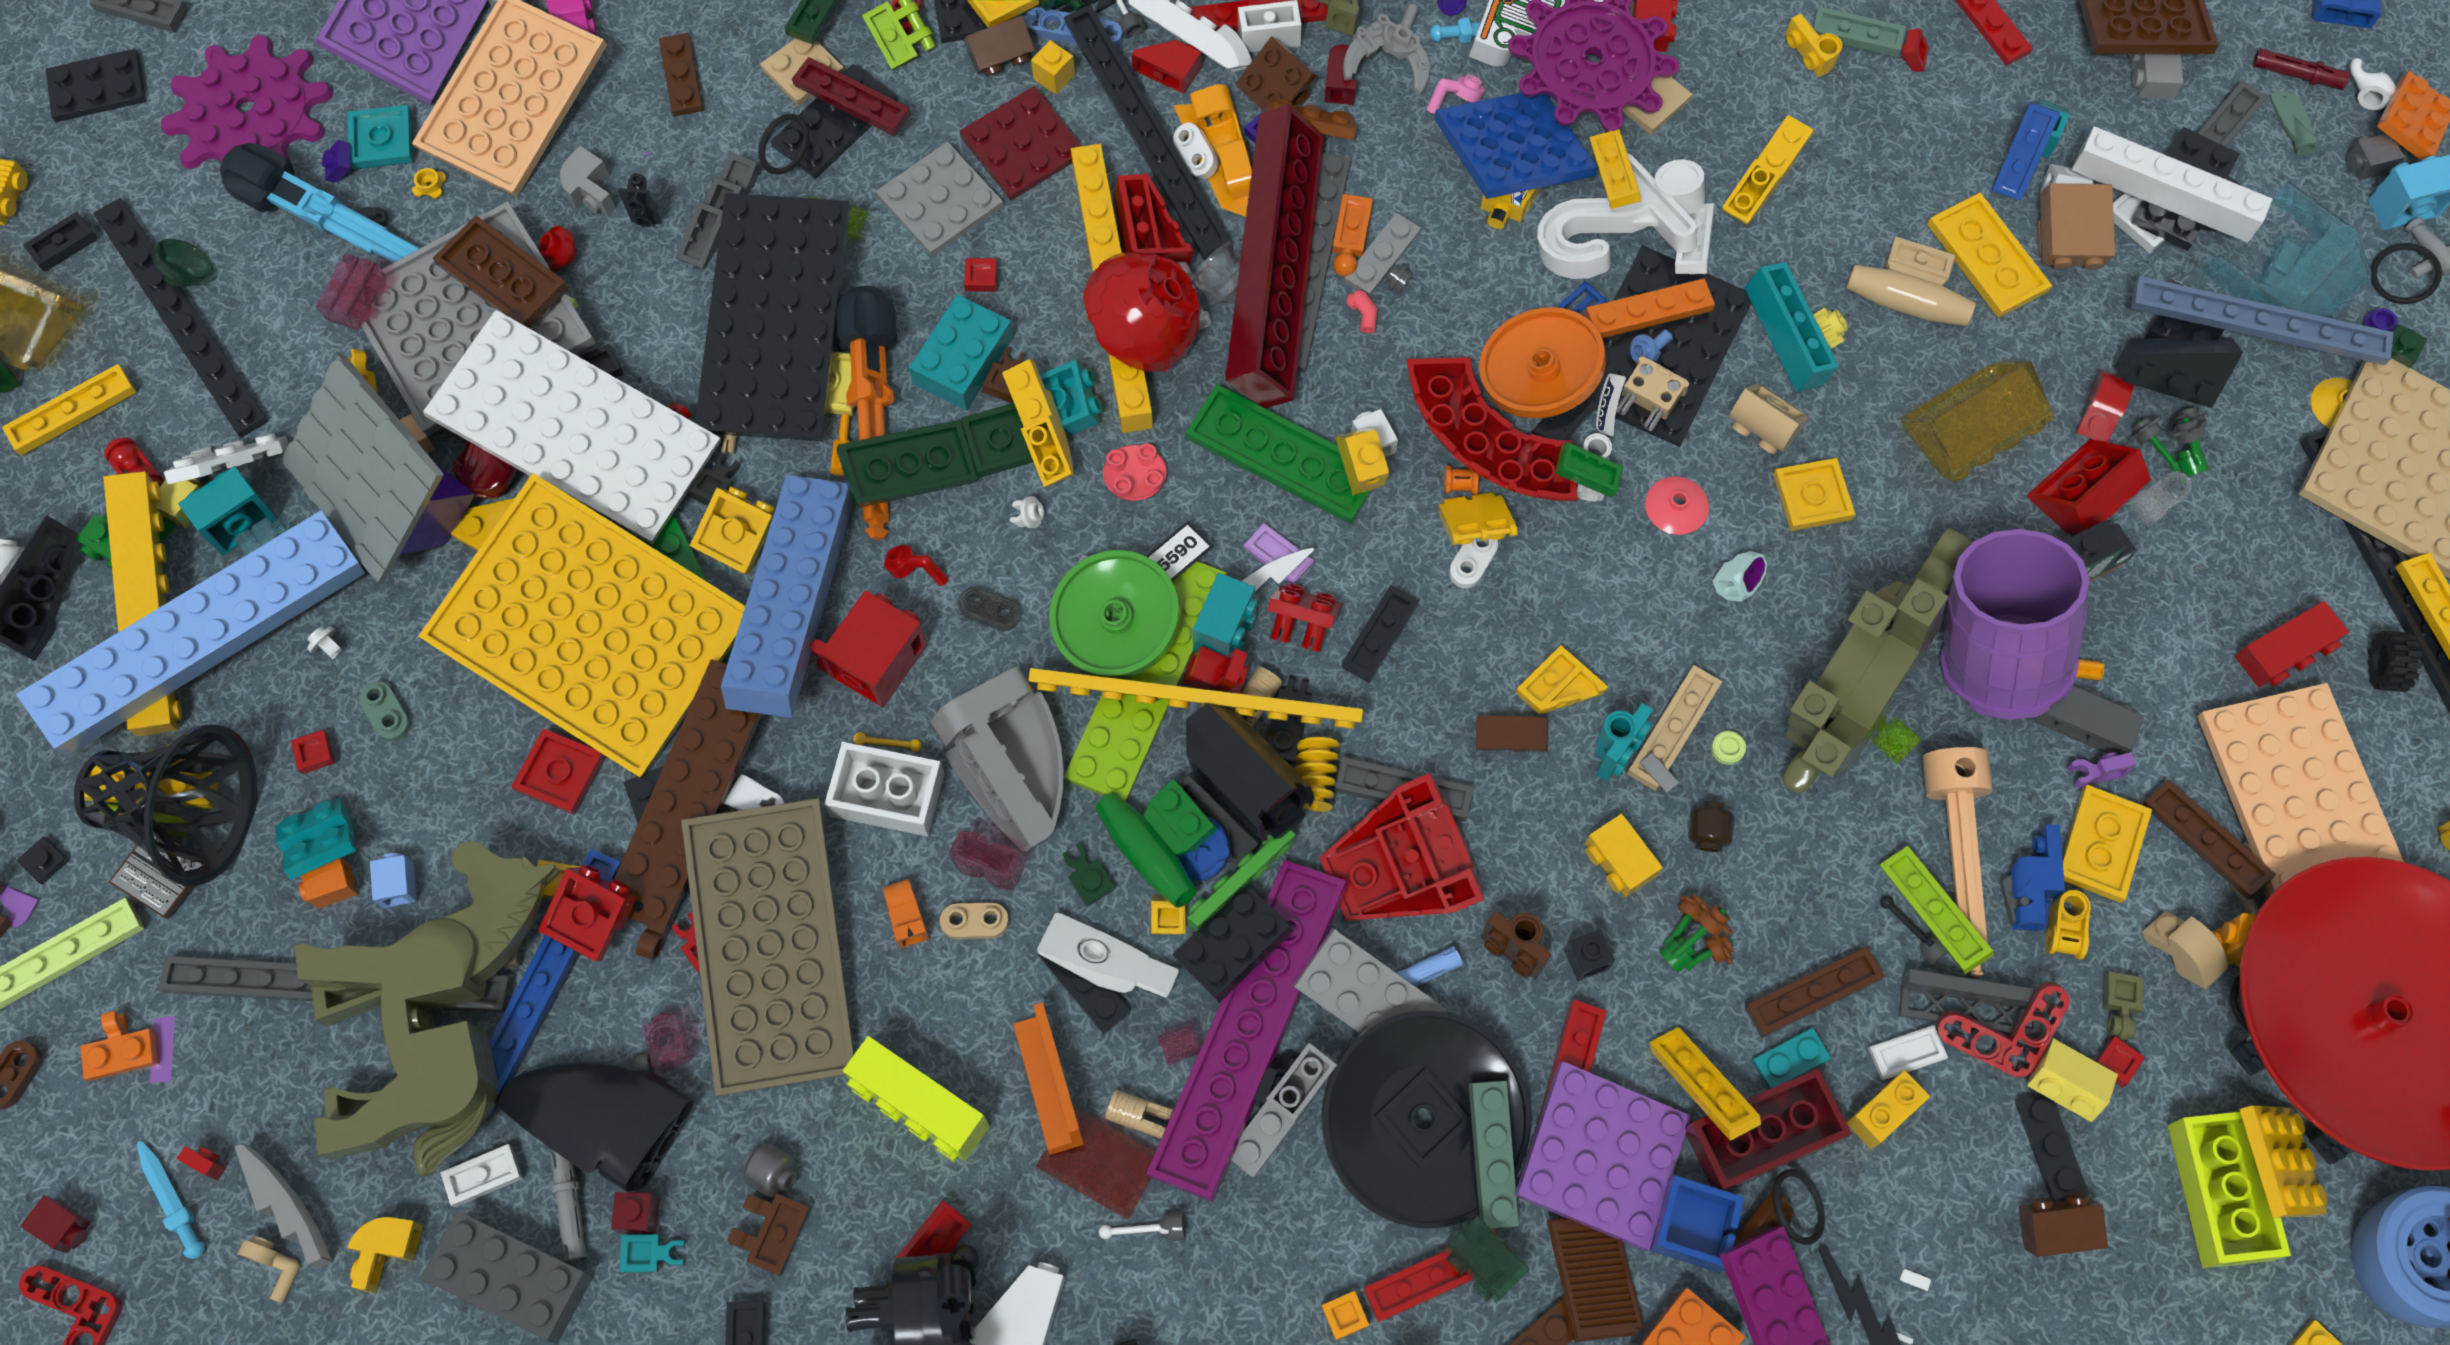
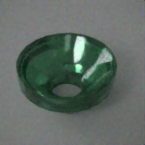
M164 239L158 242L154 249L153 261L156 268L164 276V280L173 286L188 287L204 284L213 272V265L208 256L187 242L177 239Z

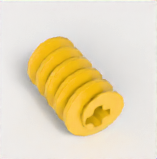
M1310 737L1297 743V750L1300 753L1296 755L1298 766L1294 770L1311 786L1315 799L1311 807L1305 803L1304 809L1318 812H1326L1333 809V805L1324 802V799L1334 798V792L1325 789V787L1334 786L1336 783L1335 779L1327 776V774L1337 772L1336 766L1328 764V761L1338 760V754L1330 751V749L1340 747V743L1335 739Z

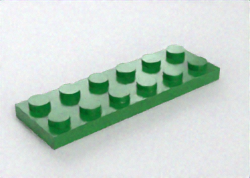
M1216 384L1185 432V439L1349 524L1353 523L1372 492L1370 490L1352 495L1337 445Z

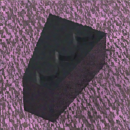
M2221 337V340H2202V338H2190V340L2129 338L2114 367L2126 383L2212 408L2240 360L2243 351L2232 337Z

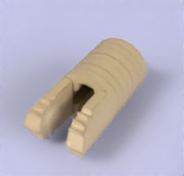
M1258 667L1240 694L1273 698L1282 685V681L1268 669ZM1230 708L1229 711L1235 712V708ZM1255 711L1254 717L1248 716L1245 721L1253 728L1263 712Z
M1116 1089L1110 1100L1105 1120L1161 1139L1165 1128L1145 1120L1144 1117L1146 1114L1157 1118L1170 1120L1174 1110Z

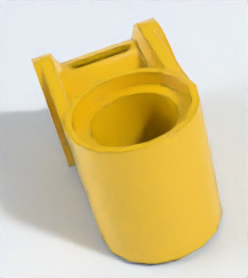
M2069 890L2051 903L2049 927L2046 932L2045 942L2046 954L2053 955L2055 952L2074 955L2075 959L2078 960L2085 958L2089 947L2088 929L2091 905L2088 897L2083 892ZM2064 902H2068L2074 907L2075 916L2066 912Z

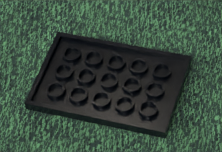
M1642 245L1614 300L1705 278L1715 303L1714 309L1710 312L1602 338L1606 350L1605 372L1599 385L1589 397L1598 404L1596 408L1598 410L1601 393L1608 374L1625 376V385L1636 368L1637 364L1632 359L1630 353L1633 339L1641 334H1646L1654 339L1666 329L1670 332L1673 339L1660 350L1661 354L1658 360L1654 362L1689 382L1686 395L1680 397L1667 419L1661 418L1652 431L1648 430L1649 426L1647 429L1644 427V423L1651 412L1634 402L1625 415H1621V411L1619 413L1616 411L1615 418L1681 447L1752 302L1746 290L1712 275L1676 274L1675 259ZM1622 388V391H1621V394H1620V398H1619V401H1618V405H1619L1620 401L1622 400V398L1624 397V396H1622L1623 388Z

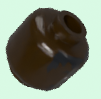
M1704 801L1703 807L1694 808L1690 813L1688 838L1695 844V848L1698 850L1722 852L1723 847H1727L1732 843L1735 816L1730 811L1725 810L1724 804L1721 802Z

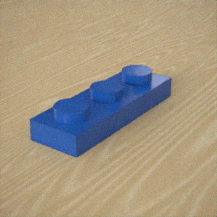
M2033 102L2029 103L1994 182L1992 191L2020 201L2022 200L2058 120L2059 111Z

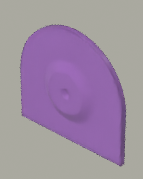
M5 886L4 891L0 895L10 921L13 922V928L21 926L29 919L39 901Z

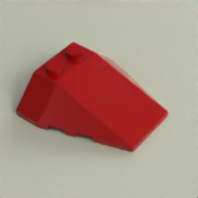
M1431 773L1398 786L1382 803L1370 811L1353 829H1350L1319 857L1326 874L1346 880L1348 884L1340 903V909L1345 921L1448 914L1485 900L1476 866L1452 810Z

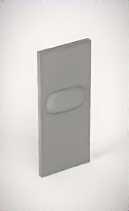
M1653 753L1640 762L1666 793L1679 783Z

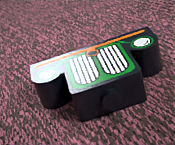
M2107 520L2063 541L2084 561L2090 581L2127 563L2138 551L2118 523L2111 526Z

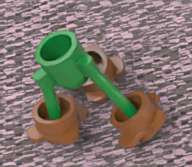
M1694 894L1690 898L1680 896L1679 900L1682 903L1678 907V911L1684 917L1671 936L1663 942L1665 948L1659 952L1660 955L1677 973L1684 968L1689 972L1698 963L1711 956L1717 965L1725 960L1728 965L1732 964L1730 960V954L1734 952L1732 941L1725 934L1718 936L1723 931L1729 935L1733 932L1727 923L1731 918L1726 910L1718 904L1712 907L1704 901L1703 897H1698ZM1690 921L1699 925L1702 924L1687 940L1683 937L1678 940ZM1709 931L1712 936L1704 940L1707 950L1692 958L1696 951L1691 946Z

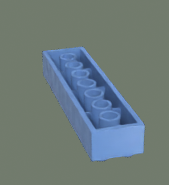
M786 475L721 683L726 709L793 718L811 655L809 644L812 640H815L851 515L853 505L847 483Z

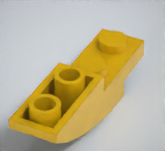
M1787 115L1758 159L1753 161L1721 210L1748 225L1795 164L1796 158L1813 135L1814 129Z
M1028 359L1002 372L1024 426L1021 428V431L1043 486L1049 487L1073 475L1070 449L1051 392L1045 389L1034 360Z

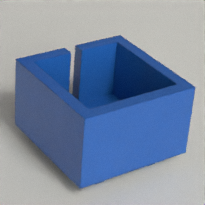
M1674 1175L1667 1183L1650 1251L1720 1273L1724 1271L1725 1268L1719 1254L1732 1248L1736 1236L1730 1233L1738 1228L1745 1197Z

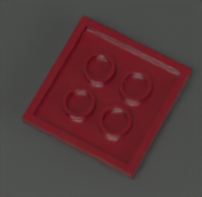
M1035 86L959 130L962 140L1010 201L1071 165V148L1081 147L1077 139Z

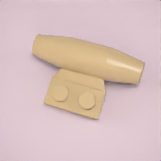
M1896 236L1885 267L1887 269L1854 264L1846 285V289L1879 306L1932 322L1967 326L1976 302L1944 287L1950 276L1955 258L1954 254Z

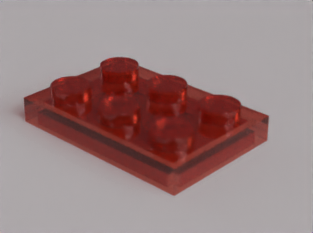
M1073 1105L1084 1145L1049 1155L1046 1148L1036 1168L1124 1219L1129 1220L1152 1180L1146 1172L1155 1151Z

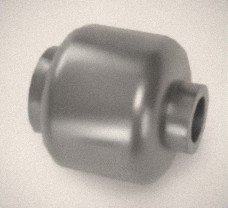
M767 1143L752 1148L743 1160L742 1171L744 1172V1181L748 1186L766 1196L775 1197L776 1193L781 1194L783 1191L790 1190L797 1178L794 1157L772 1144Z

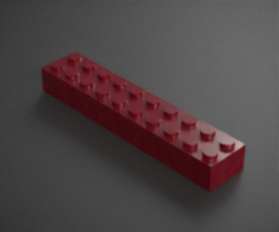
M1289 104L1259 115L1225 381L1263 408L1294 401L1324 135Z

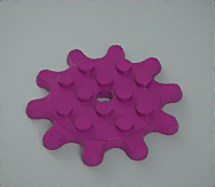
M1531 0L1526 5L1525 12L1527 18L1537 28L1535 33L1529 36L1515 35L1508 42V49L1513 57L1527 60L1533 66L1532 72L1522 77L1519 81L1520 92L1527 98L1541 94L1553 97L1557 101V107L1554 112L1555 120L1563 127L1574 123L1578 114L1591 113L1598 117L1603 130L1606 132L1615 131L1623 125L1622 109L1627 106L1636 107L1646 114H1654L1662 107L1663 100L1653 90L1651 86L1652 79L1670 78L1679 70L1677 59L1669 55L1660 54L1654 48V40L1666 33L1668 28L1667 22L1659 16H1652L1644 20L1636 19L1629 11L1632 0H1605L1603 2L1594 0H1566L1565 4L1559 8H1552L1541 0ZM1585 55H1597L1600 59L1599 64L1585 60Z
M263 35L255 36L251 40L248 50L242 55L229 56L224 48L217 45L209 46L205 50V60L208 68L200 76L186 77L178 75L171 80L172 93L185 99V104L181 110L166 115L161 120V129L166 135L185 134L191 138L190 143L180 155L183 167L187 169L197 168L208 159H217L222 163L224 156L234 146L246 143L265 146L290 159L287 154V148L294 140L304 139L310 142L320 140L325 134V128L320 123L311 120L309 112L314 105L331 99L334 90L325 82L307 83L304 81L305 71L313 64V55L304 49H297L285 58H274L272 55L273 42ZM243 102L254 103L249 111H239Z

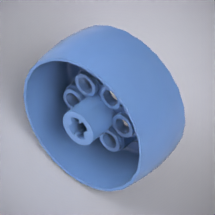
M2416 1186L2395 1191L2375 1202L2360 1217L2353 1232L2351 1244L2353 1268L2360 1285L2368 1297L2385 1313L2401 1322L2418 1327L2450 1328V1279L2447 1275V1271L2450 1268V1252L2447 1248V1244L2450 1241V1221L2448 1219L2450 1217V1188ZM2427 1223L2434 1229L2432 1237L2427 1236L2423 1230ZM2408 1236H2409V1237H2410V1244L2407 1245ZM2421 1257L2424 1258V1259H2426V1261H2427V1264H2426V1265H2425V1264L2423 1263V1261L2421 1260ZM2426 1277L2431 1279L2434 1287L2426 1283L2424 1279Z

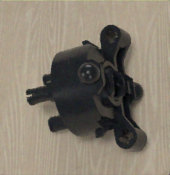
M963 1244L958 1246L953 1252L896 1258L893 1265L892 1280H887L885 1285L854 1287L855 1308H846V1317H848L846 1319L847 1331L853 1332L881 1327L882 1331L887 1332L890 1345H972L970 1340L976 1336L972 1319L976 1310V1303L972 1287L976 1285L974 1269L979 1263L977 1250L971 1245Z

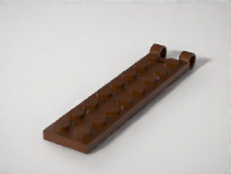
M713 659L709 662L614 880L621 881L630 886L629 894L637 897L628 919L648 927L638 941L636 955L652 961L658 957L663 947L666 935L689 884L681 820L720 813L762 716L760 713L726 709L721 683L727 665ZM643 903V909L639 912L635 911V905Z

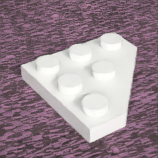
M275 433L255 437L256 443L244 445L243 440L223 444V447L214 449L215 452H212L211 447L191 451V454L182 456V459L172 461L174 466L164 471L167 484L213 474V472L222 470L224 466L232 468L233 466L236 467L264 457V454L273 456L283 453L289 444L287 436L276 438Z

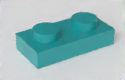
M1811 1028L1754 1058L1752 1063L1769 1090L1829 1061L1831 1056L1814 1028Z

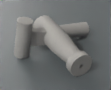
M2421 217L2414 219L2405 227V230L2408 234L2412 233L2420 246L2427 248L2438 258L2442 273L2444 275L2449 274L2450 246L2447 247L2435 234L2425 227V221ZM2426 259L2410 268L2409 272L2417 279L2434 270V266L2429 259Z

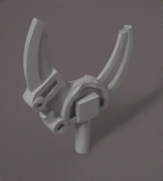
M1408 5L1400 24H1395L1390 21L1387 15L1380 14L1375 22L1368 25V28L1362 26L1357 28L1352 37L1353 42L1350 44L1344 57V80H1351L1352 75L1357 73L1361 59L1364 56L1369 57L1381 47L1385 53H1390L1398 60L1407 59L1413 72V90L1416 91L1417 95L1424 91L1430 78L1431 65L1428 53L1420 43L1421 38L1415 35L1414 31L1410 30L1419 11L1417 5Z

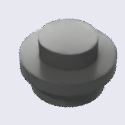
M1404 264L1402 268L1396 265L1386 278V281L1390 283L1387 288L1390 292L1393 289L1399 293L1413 273L1407 269L1408 265Z

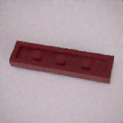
M810 57L805 60L792 77L795 87L894 137L911 115L909 107Z

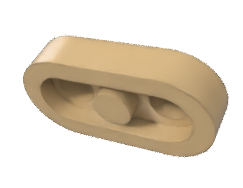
M997 903L952 904L946 907L940 916L942 931L952 939L997 938L1005 933L1009 925L1006 910ZM993 914L997 916L995 923L987 924L985 922V918L988 915ZM956 915L963 917L959 925L951 924V919Z

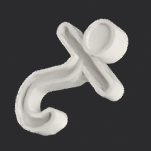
M1628 154L1640 191L1641 201L1615 209H1610L1607 198L1571 199L1557 204L1545 213L1538 225L1539 255L1545 267L1556 275L1570 279L1591 278L1607 272L1611 267L1608 242L1602 239H1594L1586 243L1576 244L1567 240L1579 233H1633L1648 226H1653L1674 250L1680 253L1691 252L1697 246V227L1695 221L1689 215L1698 211L1705 202L1704 171L1701 166L1685 159L1673 160L1661 166L1656 172L1654 179L1631 154Z

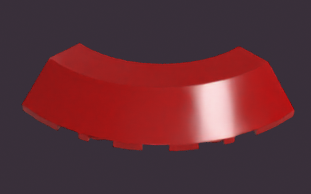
M1470 357L1407 359L1409 382L1421 415L1432 433L1456 459L1481 477L1513 492L1534 498L1577 502L1576 482L1555 474L1561 446L1566 442L1573 444L1572 440H1556L1534 434L1529 436L1513 428L1512 423L1502 417L1494 408L1491 409L1482 398V392L1473 374Z

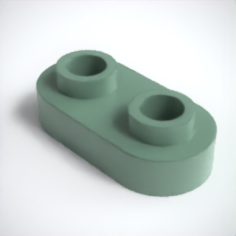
M376 681L367 684L360 692L359 703L376 733L382 739L389 742L404 738L410 729V719L394 691L384 682ZM380 693L377 700L371 701L374 694ZM390 719H395V722L392 726L386 727V724Z

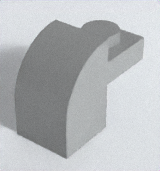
M579 146L565 160L560 171V181L570 203L576 209L584 203L592 212L597 213L601 211L606 216H609L616 209L610 193L600 187L609 177L603 160L582 146Z

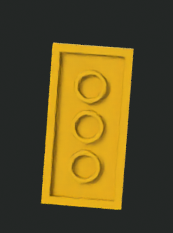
M1981 192L1929 219L1928 227L1947 252L1955 255L1954 261L1998 318L2048 293L2053 285Z

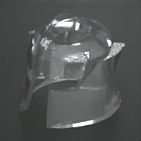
M1232 240L1216 249L1190 276L1191 284L1203 292L1210 307H1214L1217 304L1220 306L1235 305L1240 258L1234 250Z

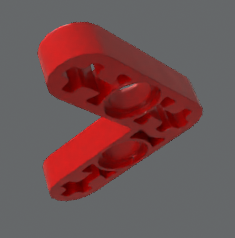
M2045 982L2039 985L2010 1037L1954 1010L1941 1014L1937 1020L1936 1027L1939 1036L1947 1044L2015 1077H2025L2035 1069L2066 1013L2070 1003L2069 996L2058 983ZM2054 991H2057L2056 995L2060 1002L2058 1004L2051 1003L2046 1011L2052 1017L2051 1020H2048L2041 1013L2034 1012L2038 1008L2043 1013L2047 1005L2043 996L2045 994L2052 995ZM1958 1020L1960 1028L1970 1034L1968 1044H1964L1967 1040L1965 1035L1955 1031L1951 1036L1948 1035L1945 1024H1953ZM2031 1021H2040L2045 1025V1031L2038 1038H2030L2025 1034L2026 1025ZM1989 1035L1995 1038V1048L1986 1053L1977 1050L1976 1041L1979 1037ZM2022 1039L2029 1046L2036 1048L2032 1051L2027 1046L2023 1053L2027 1061L2026 1064L2019 1063L2015 1068L2010 1056L2020 1055L2023 1046L2018 1040Z
M38 1265L27 1269L19 1281V1290L25 1297L76 1317L63 1345H77L78 1339L87 1333L92 1335L93 1345H105L122 1310V1303L117 1295L54 1269ZM34 1277H42L44 1282L56 1286L51 1292L41 1288L35 1290L36 1286L31 1283ZM75 1285L80 1291L79 1299L73 1305L66 1306L63 1302L64 1292L69 1287ZM106 1301L105 1305L110 1307L109 1312L99 1315V1311L95 1307L98 1302L104 1303ZM86 1322H93L97 1325H102L100 1331L96 1328L86 1327Z

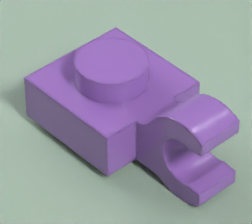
M2112 752L2101 756L2097 764H2092L2084 759H2077L2070 764L2068 770L2069 772L2080 770L2084 773L2085 777L2078 778L2074 783L2076 787L2082 788L2092 782L2098 784L2126 777L2136 766V762L2131 752L2122 755Z

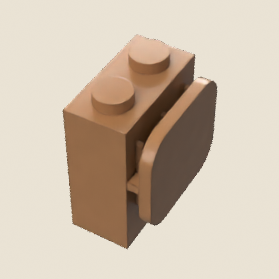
M2050 183L2040 194L2041 218L2037 223L2038 254L2042 259V265H2053L2055 269H2067L2073 265L2084 266L2085 269L2089 270L2103 268L2115 256L2112 184Z

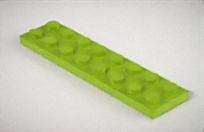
M1196 561L1173 581L1180 600L1181 620L1172 646L1154 666L1140 674L1124 678L1123 680L1179 686L1193 654V627L1217 574L1221 573L1227 576V572ZM1102 692L1064 775V780L1103 796L1115 792L1127 802L1167 713L1169 700L1156 698L1155 704L1135 702L1136 696L1123 694L1122 700L1102 698Z

